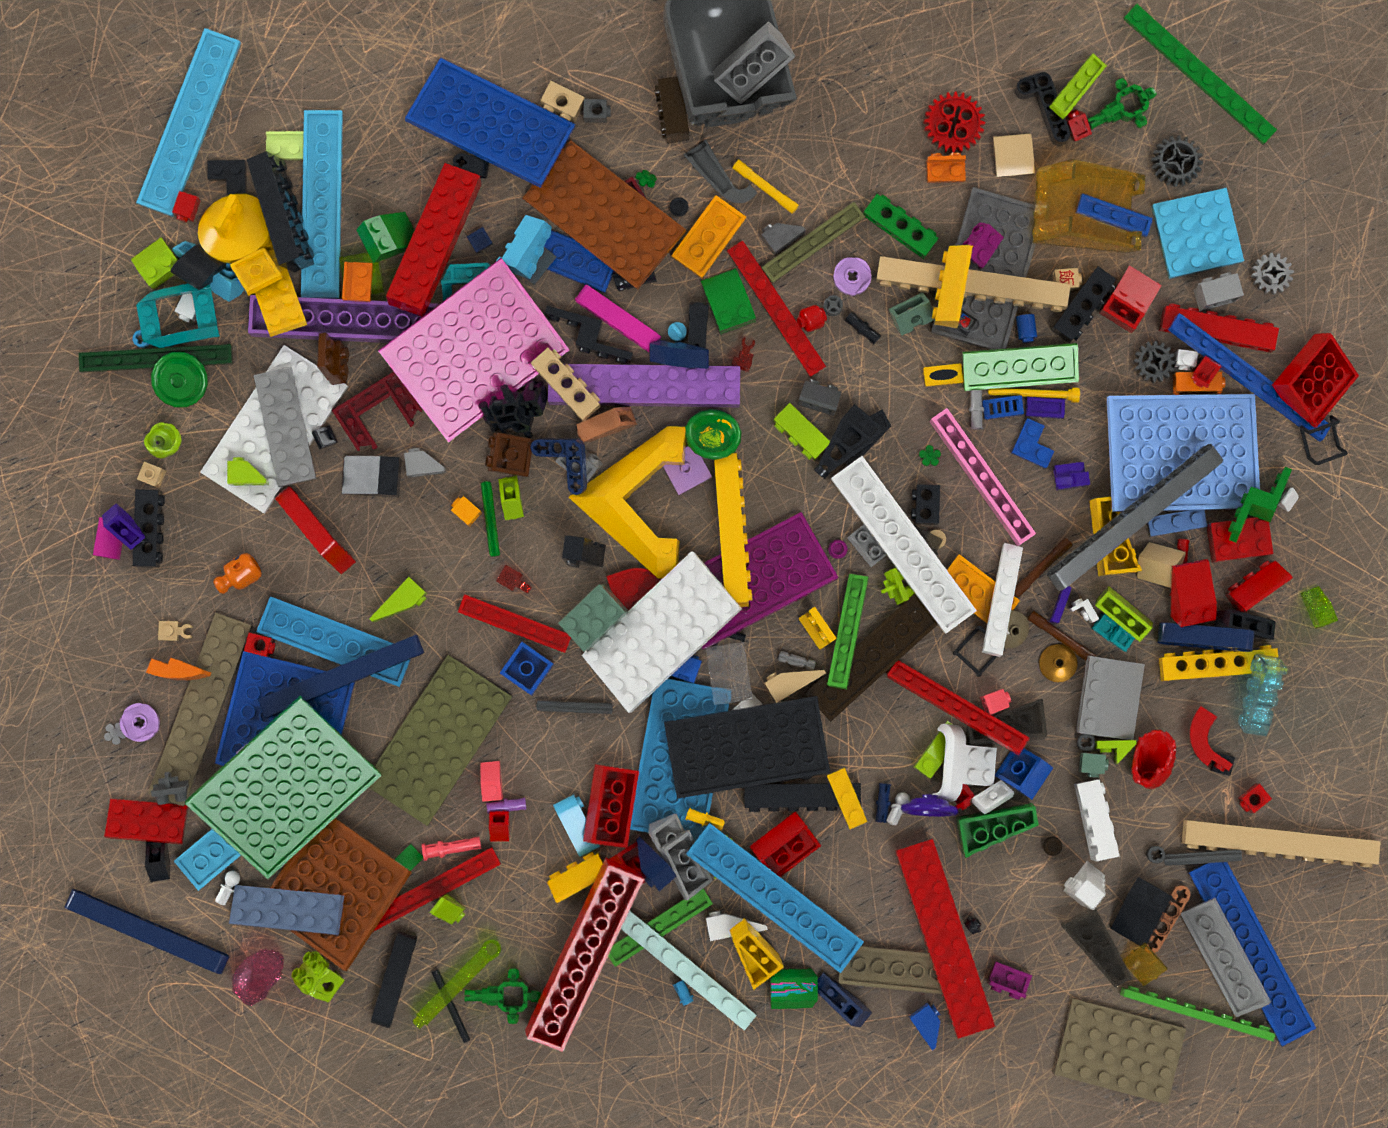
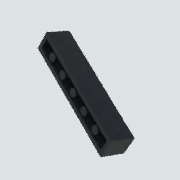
M830 783L761 784L744 787L745 808H749V812H760V808H768V812H778L780 808H787V811H799V807H807V811H818V807H826V811H838V807H840ZM851 783L861 805V783Z

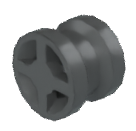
M831 295L824 301L823 309L827 315L837 316L842 311L843 302L840 297Z

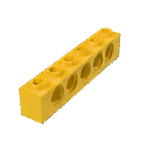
M1271 645L1260 646V650H1253L1252 652L1221 650L1222 653H1214V650H1204L1200 655H1195V651L1183 652V656H1176V653H1166L1163 658H1159L1161 681L1279 672L1278 648L1272 649ZM1256 654L1261 657L1259 665L1253 662V657ZM1236 656L1242 659V664L1239 667L1234 664ZM1216 658L1222 659L1223 666L1221 668L1215 666ZM1198 659H1201L1204 663V667L1201 670L1197 669L1195 665ZM1179 660L1185 665L1183 671H1179L1176 668Z

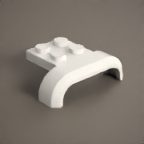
M941 724L938 727V731L943 732L946 739L943 782L940 791L932 795H938V799L953 802L959 797L963 784L994 785L997 748L966 745L965 733L960 726Z

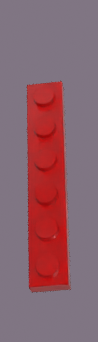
M465 594L458 609V613L566 653L571 637L565 632Z

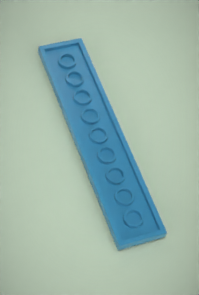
M709 823L687 851L686 855L841 973L864 943V941Z

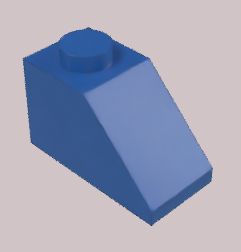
M926 1003L908 1017L933 1051L936 1049L940 1026V1020L937 1016L940 1013L934 1005L930 1007Z

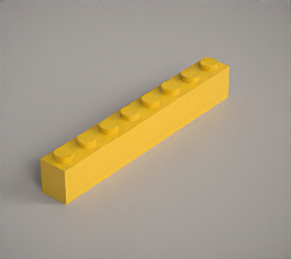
M732 453L726 458L714 460L724 588L740 607H749V601L752 600V589L747 587V582H751L750 570H746V563H749V552H745L744 545L748 544L747 533H743V526H746V515L741 512V508L745 507L744 496H740V489H743V478H739L738 471H742L741 459H737V453Z

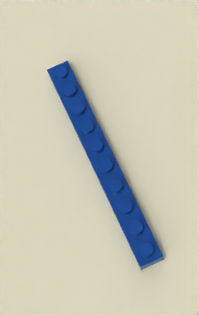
M1182 314L1176 315L1168 331L1202 356L1206 355L1222 365L1221 370L1298 427L1304 426L1308 430L1314 429L1311 424L1280 398L1272 386L1274 382ZM1323 419L1318 427L1328 424V422ZM1330 427L1309 435L1320 442L1325 438Z

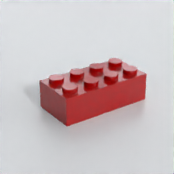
M595 764L583 841L627 848L639 771Z

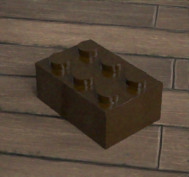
M678 77L658 79V85L655 86L656 102H660V104H657L659 120H663L660 123L662 139L666 138L667 144L689 141L686 109Z

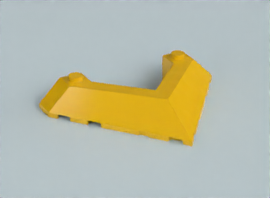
M667 426L587 483L585 492L579 495L572 494L568 497L658 579H663L678 565L680 541L678 539L658 538L625 500L663 466L685 465L686 427Z

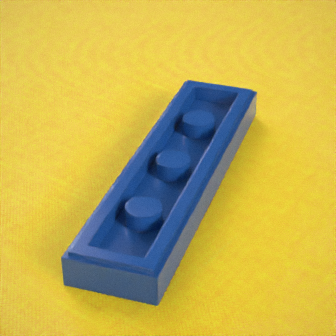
M1083 193L1080 195L1075 212L1143 237L1148 236L1153 220L1151 217Z

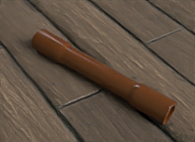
M1064 538L1053 548L1047 557L1016 584L1014 596L1019 598L1027 591L1031 584L1058 558L1062 557L1073 544L1067 538Z
M1034 610L1027 618L1028 621L1053 636L1083 660L1087 661L1088 656L1096 657L1095 653L1073 640Z

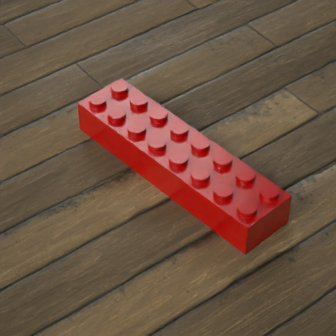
M444 163L387 292L386 299L388 305L421 317L425 316L482 185L480 175Z

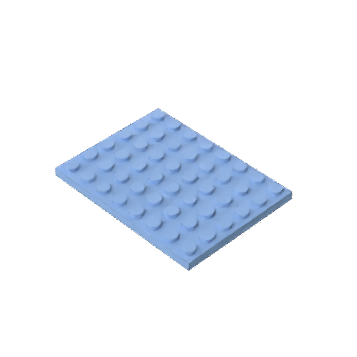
M1255 394L1107 396L1112 512L1124 511L1207 444H1213L1223 458V462L1163 511L1237 509L1238 506L1242 508L1243 504L1240 502L1244 492L1248 493L1250 487L1260 490Z

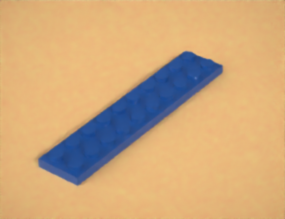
M1205 863L1188 872L1203 902L1216 898L1271 1000V1003L1261 1007V1010L1280 1046H1284L1316 1029L1228 863Z

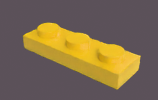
M845 768L826 775L849 829L868 822Z

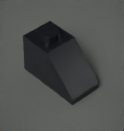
M146 841L145 869L150 882L170 879L171 864L167 843Z

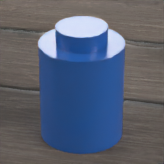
M1035 314L1016 316L1018 340H1022L1023 343L1034 342V339L1037 338Z

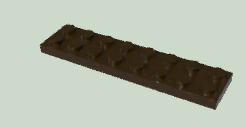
M914 594L855 647L847 689L829 687L827 685L829 671L805 692V695L807 697L817 696L819 710L831 722L938 625L917 595Z

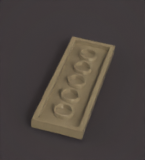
M861 946L843 971L839 972V984L942 994L929 953Z

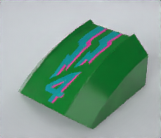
M782 968L771 977V1009L812 1008L818 1001V977L812 968Z

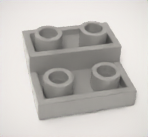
M862 525L847 537L870 567L886 556V553L865 525Z

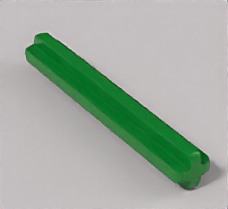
M486 481L481 483L489 555L497 557L500 556L492 485L491 482Z

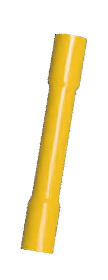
M737 160L732 167L741 176L750 180L771 196L791 214L798 208L799 205L774 188L741 160Z

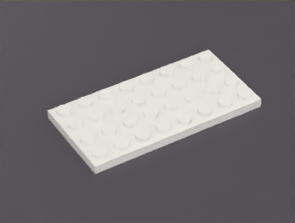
M283 345L266 372L292 367L310 446L314 440L312 431L323 427L332 410L336 407L349 386L345 383L331 385L315 364ZM255 388L200 473L266 514L283 487H278L258 393ZM234 457L245 458V461L250 462L269 481V485L230 486L227 484V461H233Z
M691 551L591 649L585 651L582 656L627 712L632 713L739 613L742 608L695 552Z

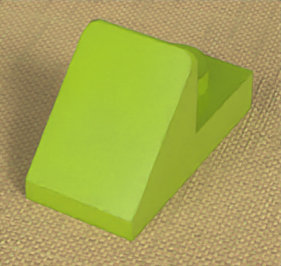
M1136 740L1095 741V749H1100V753L1112 752V748H1114L1115 764H1118L1136 745Z

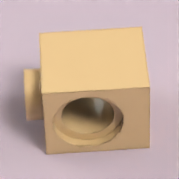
M144 462L137 480L160 488L166 470Z

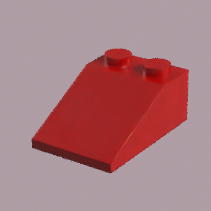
M1204 559L1172 566L1171 618L1180 627L1216 620L1217 602L1209 560Z

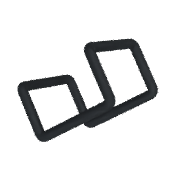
M1333 415L1329 416L1330 423L1308 430L1304 426H1300L1307 459L1314 465H1321L1348 454L1340 446L1335 425L1340 423V420ZM1332 427L1336 447L1342 453L1317 462L1311 458L1305 432L1312 434Z
M977 626L953 652V655H957L976 673L977 677H980L998 656L993 655L979 671L959 653L978 630L986 634V630L982 626Z

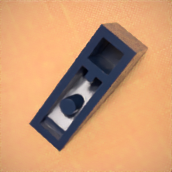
M639 837L637 838L641 871L645 875L644 881L650 888L654 886L660 892L677 875L669 864Z
M823 972L819 977L818 994L851 1026L861 1027L872 1012L858 998Z

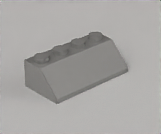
M768 21L714 69V81L741 105L795 58V54L782 33Z

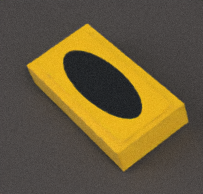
M961 363L923 367L925 387L964 382Z

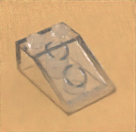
M744 641L714 645L706 648L714 705L752 700Z

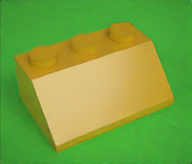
M591 852L583 857L585 861L579 864L575 861L566 866L567 870L560 873V871H557L549 876L550 880L547 881V884L556 903L594 883L603 864L599 853L594 854Z

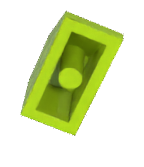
M234 457L233 461H227V484L230 486L269 485V481L250 462L245 461V458Z
M518 477L498 479L505 520L524 517Z

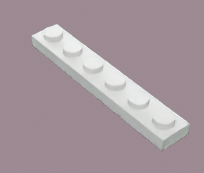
M1004 543L1002 546L982 653L998 657L1003 655L1023 551L1022 547Z

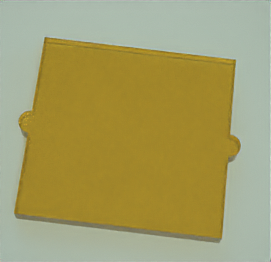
M1146 943L1135 950L1132 949L1131 953L1121 960L1143 986L1152 980H1157L1158 976L1168 969Z

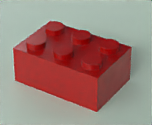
M1257 517L1247 518L1237 543L1229 540L1231 532H1228L1231 522H1236V520L1207 525L1212 563L1274 554L1269 522Z

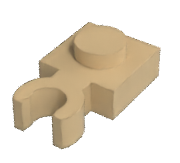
M159 621L158 640L179 641V635L185 639H191L192 636L186 635L185 630L193 628V626L185 624L179 627L180 622Z

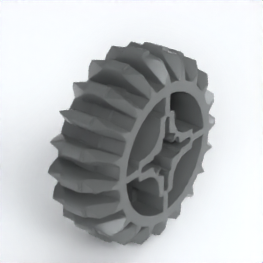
M1178 135L1175 141L1174 137L1170 136L1169 141L1163 139L1162 144L1159 143L1156 146L1158 150L1153 151V155L1156 157H1152L1151 161L1156 164L1152 165V169H1158L1155 172V176L1161 175L1162 177L1159 179L1161 182L1166 179V185H1169L1171 181L1174 187H1177L1178 182L1181 186L1185 185V181L1190 184L1192 178L1196 179L1198 177L1197 173H1200L1202 170L1199 166L1203 164V161L1199 160V158L1203 155L1202 153H1197L1200 149L1199 146L1193 147L1194 141H1191L1190 144L1187 143L1188 137L1181 141V136ZM1179 148H1180V149H1183V150L1186 151L1188 154H1182V153L1180 152ZM1167 149H1171L1170 158L1163 161L1164 152ZM1175 158H1176L1177 161H1179V160L1181 161V162L1179 163V165H1178V162H1174V161H1173ZM1191 161L1190 171L1184 174V164ZM1166 168L1173 169L1175 174L1170 173Z

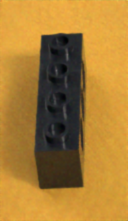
M1097 266L1051 331L1068 343H1071L1073 339L1077 341L1083 333L1080 329L1084 324L1088 326L1094 318L1091 315L1095 309L1099 311L1104 304L1103 297L1106 294L1110 295L1115 289L1114 282L1116 278ZM1092 287H1098L1101 290V294L1095 295L1092 292ZM1081 302H1087L1090 309H1082ZM1070 317H1076L1079 324L1077 326L1072 325Z
M135 489L134 521L145 538L133 548L132 566L160 568V563L163 562L160 544H163L164 540L163 533H161V525H164L162 506L165 505V496L162 495L160 490ZM149 505H153L154 512L148 515L146 508ZM148 524H152L153 531L147 534L145 528ZM147 543L153 545V549L149 553L145 552V545Z

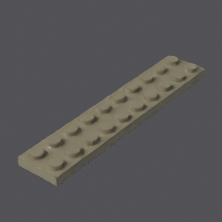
M215 613L196 663V667L211 672V675L202 679L190 680L148 794L151 795L153 785L159 784L158 779L165 778V772H170L172 777L178 776L179 781H189L187 799L189 798L244 651L248 633L251 632L253 627L252 625ZM175 794L168 795L169 802L180 806L186 805L185 801L176 802Z

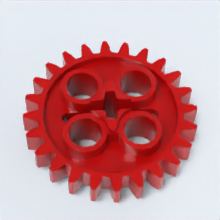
M957 91L954 92L952 97L947 92L946 98L940 95L939 101L934 99V106L929 105L928 110L930 112H925L924 115L929 118L923 121L924 124L928 125L924 128V131H930L927 138L933 137L931 144L938 143V150L942 146L945 147V153L949 148L952 153L956 149L962 153L963 147L968 151L970 149L969 144L975 146V139H981L978 133L984 132L981 126H985L986 123L981 121L985 114H979L982 107H975L978 101L976 100L971 103L972 96L965 99L964 93L958 97ZM949 107L952 109L953 113L947 115L944 113L943 109ZM957 107H960V112L956 121L957 124L954 128L952 138H949L948 135L952 126V121L954 119ZM968 113L971 119L964 120L961 114ZM938 126H946L947 132H940ZM963 131L966 136L959 138L956 132Z

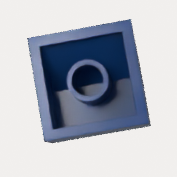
M1023 749L1019 756L1010 751L995 776L1019 793L1033 800L1053 767L1026 749Z

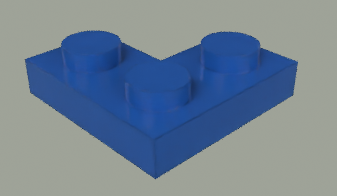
M1027 418L1011 454L1047 469L1054 451L1037 443L1045 426Z

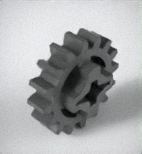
M1154 341L1151 346L1147 342L1145 344L1146 348L1141 346L1139 348L1141 352L1135 353L1138 359H1134L1133 363L1138 366L1134 370H1140L1138 376L1144 375V381L1151 378V382L1155 383L1158 378L1159 382H1162L1163 376L1168 378L1170 376L1168 372L1174 371L1171 365H1174L1176 361L1171 360V358L1175 354H1169L1171 348L1165 349V343L1158 346L1157 341ZM1147 353L1146 361L1142 362L1143 355ZM1151 360H1157L1158 363L1156 365L1151 364ZM1167 362L1165 370L1162 371L1163 363ZM1146 369L1152 371L1153 374L1147 372Z

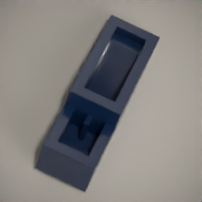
M658 340L650 343V362L677 367L707 369L709 368V349L682 342L670 343Z

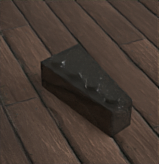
M1043 698L994 716L1028 736L1029 741L1045 740L1047 737ZM967 725L968 745L984 746L998 744Z
M1096 907L1094 910L1088 909L1061 923L1062 928L1114 987L1132 979Z

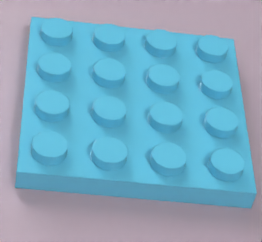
M1227 188L1152 205L1169 279L1244 262Z

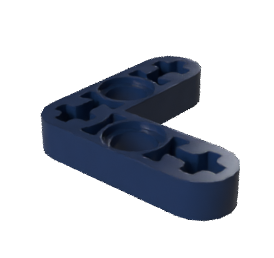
M539 438L532 442L531 451L535 456L566 457L567 484L570 493L579 495L586 491L585 444L582 440ZM556 442L562 446L560 453L554 450ZM537 445L548 446V448L541 450L537 448ZM575 445L579 450L572 449V446ZM574 462L579 463L581 467L579 472L574 471L572 467ZM577 483L578 485H581V488L578 489L574 486V484Z

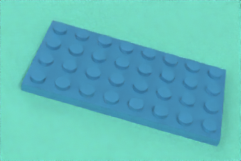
M667 679L653 692L639 765L631 830L648 833L649 824L676 813L684 830H690L694 841L697 840L706 828V826L701 827V824L685 820L689 808L705 814L708 812L709 815L713 793L677 799L664 722L728 711L732 690Z

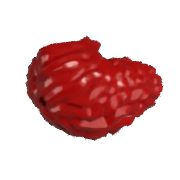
M1151 730V732L1145 733L1144 736L1138 738L1133 755L1131 773L1134 782L1142 785L1144 788L1155 789L1160 787L1172 774L1176 759V743L1167 731Z

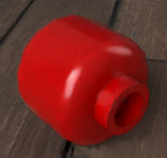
M817 305L801 309L797 318L799 327L803 328L806 332L823 328L827 321L824 309Z

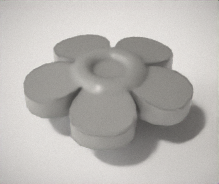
M116 723L115 728L112 724L106 726V731L110 732L104 735L106 741L112 739V743L117 745L120 743V738H126L122 731H120V723Z

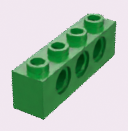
M876 194L863 212L865 218L924 260L939 239L936 236L937 233L930 228L926 229L921 226L922 223L917 218H910L900 206L895 207L890 203L891 200L886 196ZM887 210L891 213V217L884 218L881 212ZM902 221L907 227L899 229L896 223ZM918 232L921 234L922 239L914 240L912 234Z

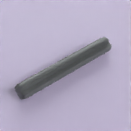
M537 701V711L611 714L613 712V705L611 703Z
M1238 849L1165 854L1164 863L1166 866L1241 861L1242 852Z

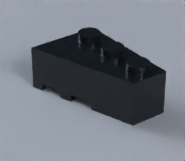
M565 535L562 559L568 567L579 568V565L603 568L606 545L599 544V542L593 543V540L583 537Z

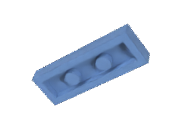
M1188 510L1155 516L1147 525L1149 536L1152 537L1207 527L1204 510Z

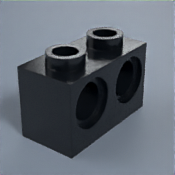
M917 484L916 489H912V500L915 501V508L911 510V519L915 520L914 524L938 525L940 485ZM921 491H929L931 498L929 500L922 499ZM923 509L928 510L930 518L923 519L920 516V511Z

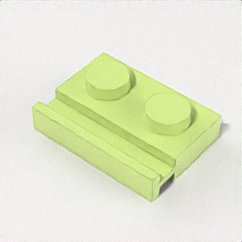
M304 131L266 132V151L283 160H303Z

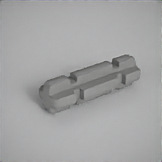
M781 651L778 657L780 662H788L790 665L801 668L806 667L807 670L811 671L814 670L816 665L814 660H806V658L794 654L789 655L784 651Z

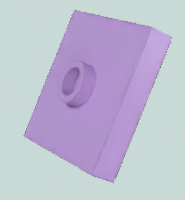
M689 446L686 447L685 465L663 466L678 495L712 478L702 457L695 454Z

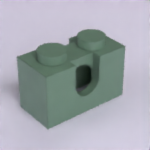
M923 292L889 309L894 326L902 336L914 330L913 327L919 324L926 325L935 320L932 319L933 309L931 303Z

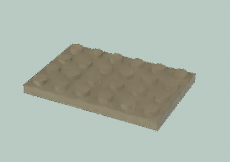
M1072 998L1053 1074L1168 1105L1186 1028Z

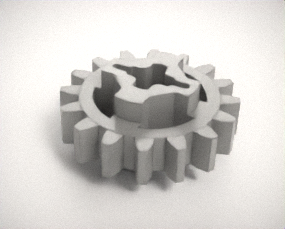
M1270 253L1268 258L1264 254L1261 256V260L1255 261L1258 266L1252 267L1255 273L1251 277L1256 278L1253 285H1260L1257 290L1263 288L1265 289L1264 294L1271 291L1272 295H1275L1277 290L1279 293H1282L1284 291L1283 287L1287 289L1290 286L1288 282H1291L1293 278L1289 275L1293 274L1294 270H1289L1292 264L1285 263L1286 257L1280 259L1279 253L1275 257L1273 253ZM1267 263L1266 269L1261 271L1263 264ZM1272 270V273H1275L1277 275L1273 277V275L1269 274V272ZM1284 277L1282 283L1278 285L1279 278Z

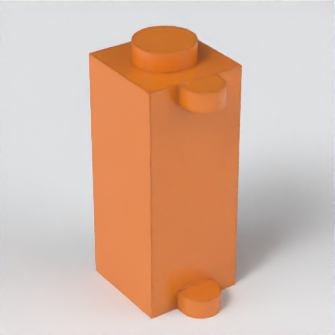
M1176 372L1173 374L1174 395L1206 393L1221 395V391L1225 388V377H1222V372H1217L1208 388L1204 386L1201 388L1193 382L1191 378L1193 372Z

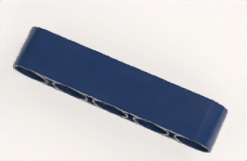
M1163 622L1159 623L1157 643L1252 652L1255 632L1245 629L1200 625L1180 627L1177 623Z

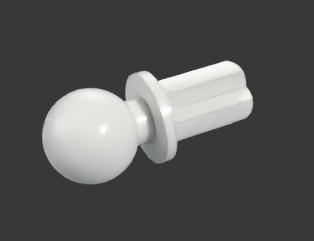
M905 792L898 793L895 797L896 804L891 805L892 809L887 818V822L890 825H897L901 815L904 814L901 811V806L910 803V796Z
M236 871L226 873V884L220 885L222 888L216 897L217 903L226 905L231 893L235 891L232 887L240 882V875Z

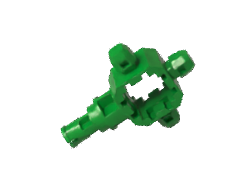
M1124 78L1117 80L1115 87L1120 92L1116 94L1112 103L1104 106L1100 113L1087 118L1090 129L1092 130L1105 122L1114 123L1120 119L1125 122L1134 119V123L1139 129L1145 127L1147 120L1143 114H1145L1149 107V101L1157 95L1155 89L1148 88L1143 91L1139 85L1134 84L1127 87L1128 83ZM1134 93L1135 96L1137 95V99L1142 106L1141 109L1128 113L1120 101L1121 98Z
M510 968L508 971V978L510 980H505L500 986H488V988H482V990L465 989L464 995L470 996H465L464 1001H476L488 1006H498L503 1012H509L507 1014L509 1024H517L519 1021V1014L517 1012H523L528 1007L529 1000L531 1002H538L541 992L536 990L529 992V985L525 981H518V978H520L518 968ZM505 987H523V1004L520 1006L504 1005Z

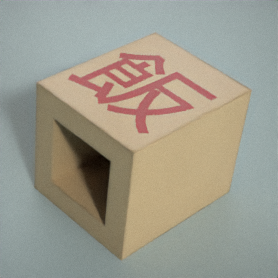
M1078 268L1057 269L1052 273L1053 282L1071 284L1070 291L1077 290L1079 285H1082V275L1078 273Z

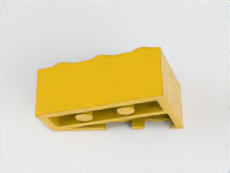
M745 918L730 929L733 943L753 990L784 967L780 954Z

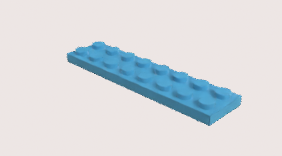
M271 596L256 631L341 665L394 644ZM411 659L371 676L400 687Z

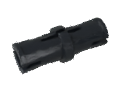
M853 311L844 320L857 331V334L864 336L873 345L881 337L878 332L869 326L867 321L864 322Z

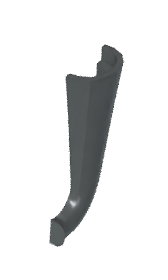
M706 139L689 152L683 154L705 180L727 200L733 203H745L758 193L751 184L743 190L736 189Z

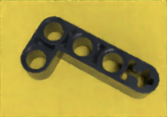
M1040 72L1020 79L1015 87V95L1019 99L1036 96L1052 144L1058 147L1065 145L1070 137V130L1066 119L1060 118L1049 107L1051 104L1044 102L1045 97H1050L1054 101L1058 96L1051 76L1046 72ZM1038 80L1046 81L1047 85L1040 86ZM1020 86H1027L1029 91L1022 92ZM1050 115H1056L1059 121L1053 122L1050 119ZM1058 132L1060 135H1064L1063 139L1057 137Z

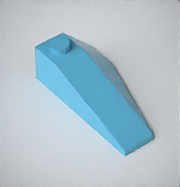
M184 241L173 247L172 251L181 258L196 244ZM226 263V268L214 275L213 282L210 283L212 291L228 302L240 296L244 291V288L231 269L230 264L232 263Z

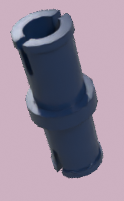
M879 783L878 800L875 801V804H877L875 822L887 823L888 806L891 805L889 801L891 784Z

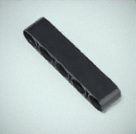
M398 931L371 1023L390 1029L417 942V936Z

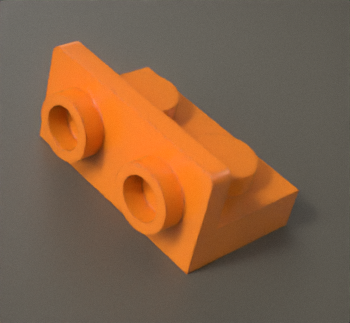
M934 153L928 156L926 160L927 183L965 182L966 155L951 153L950 156H942L941 153Z

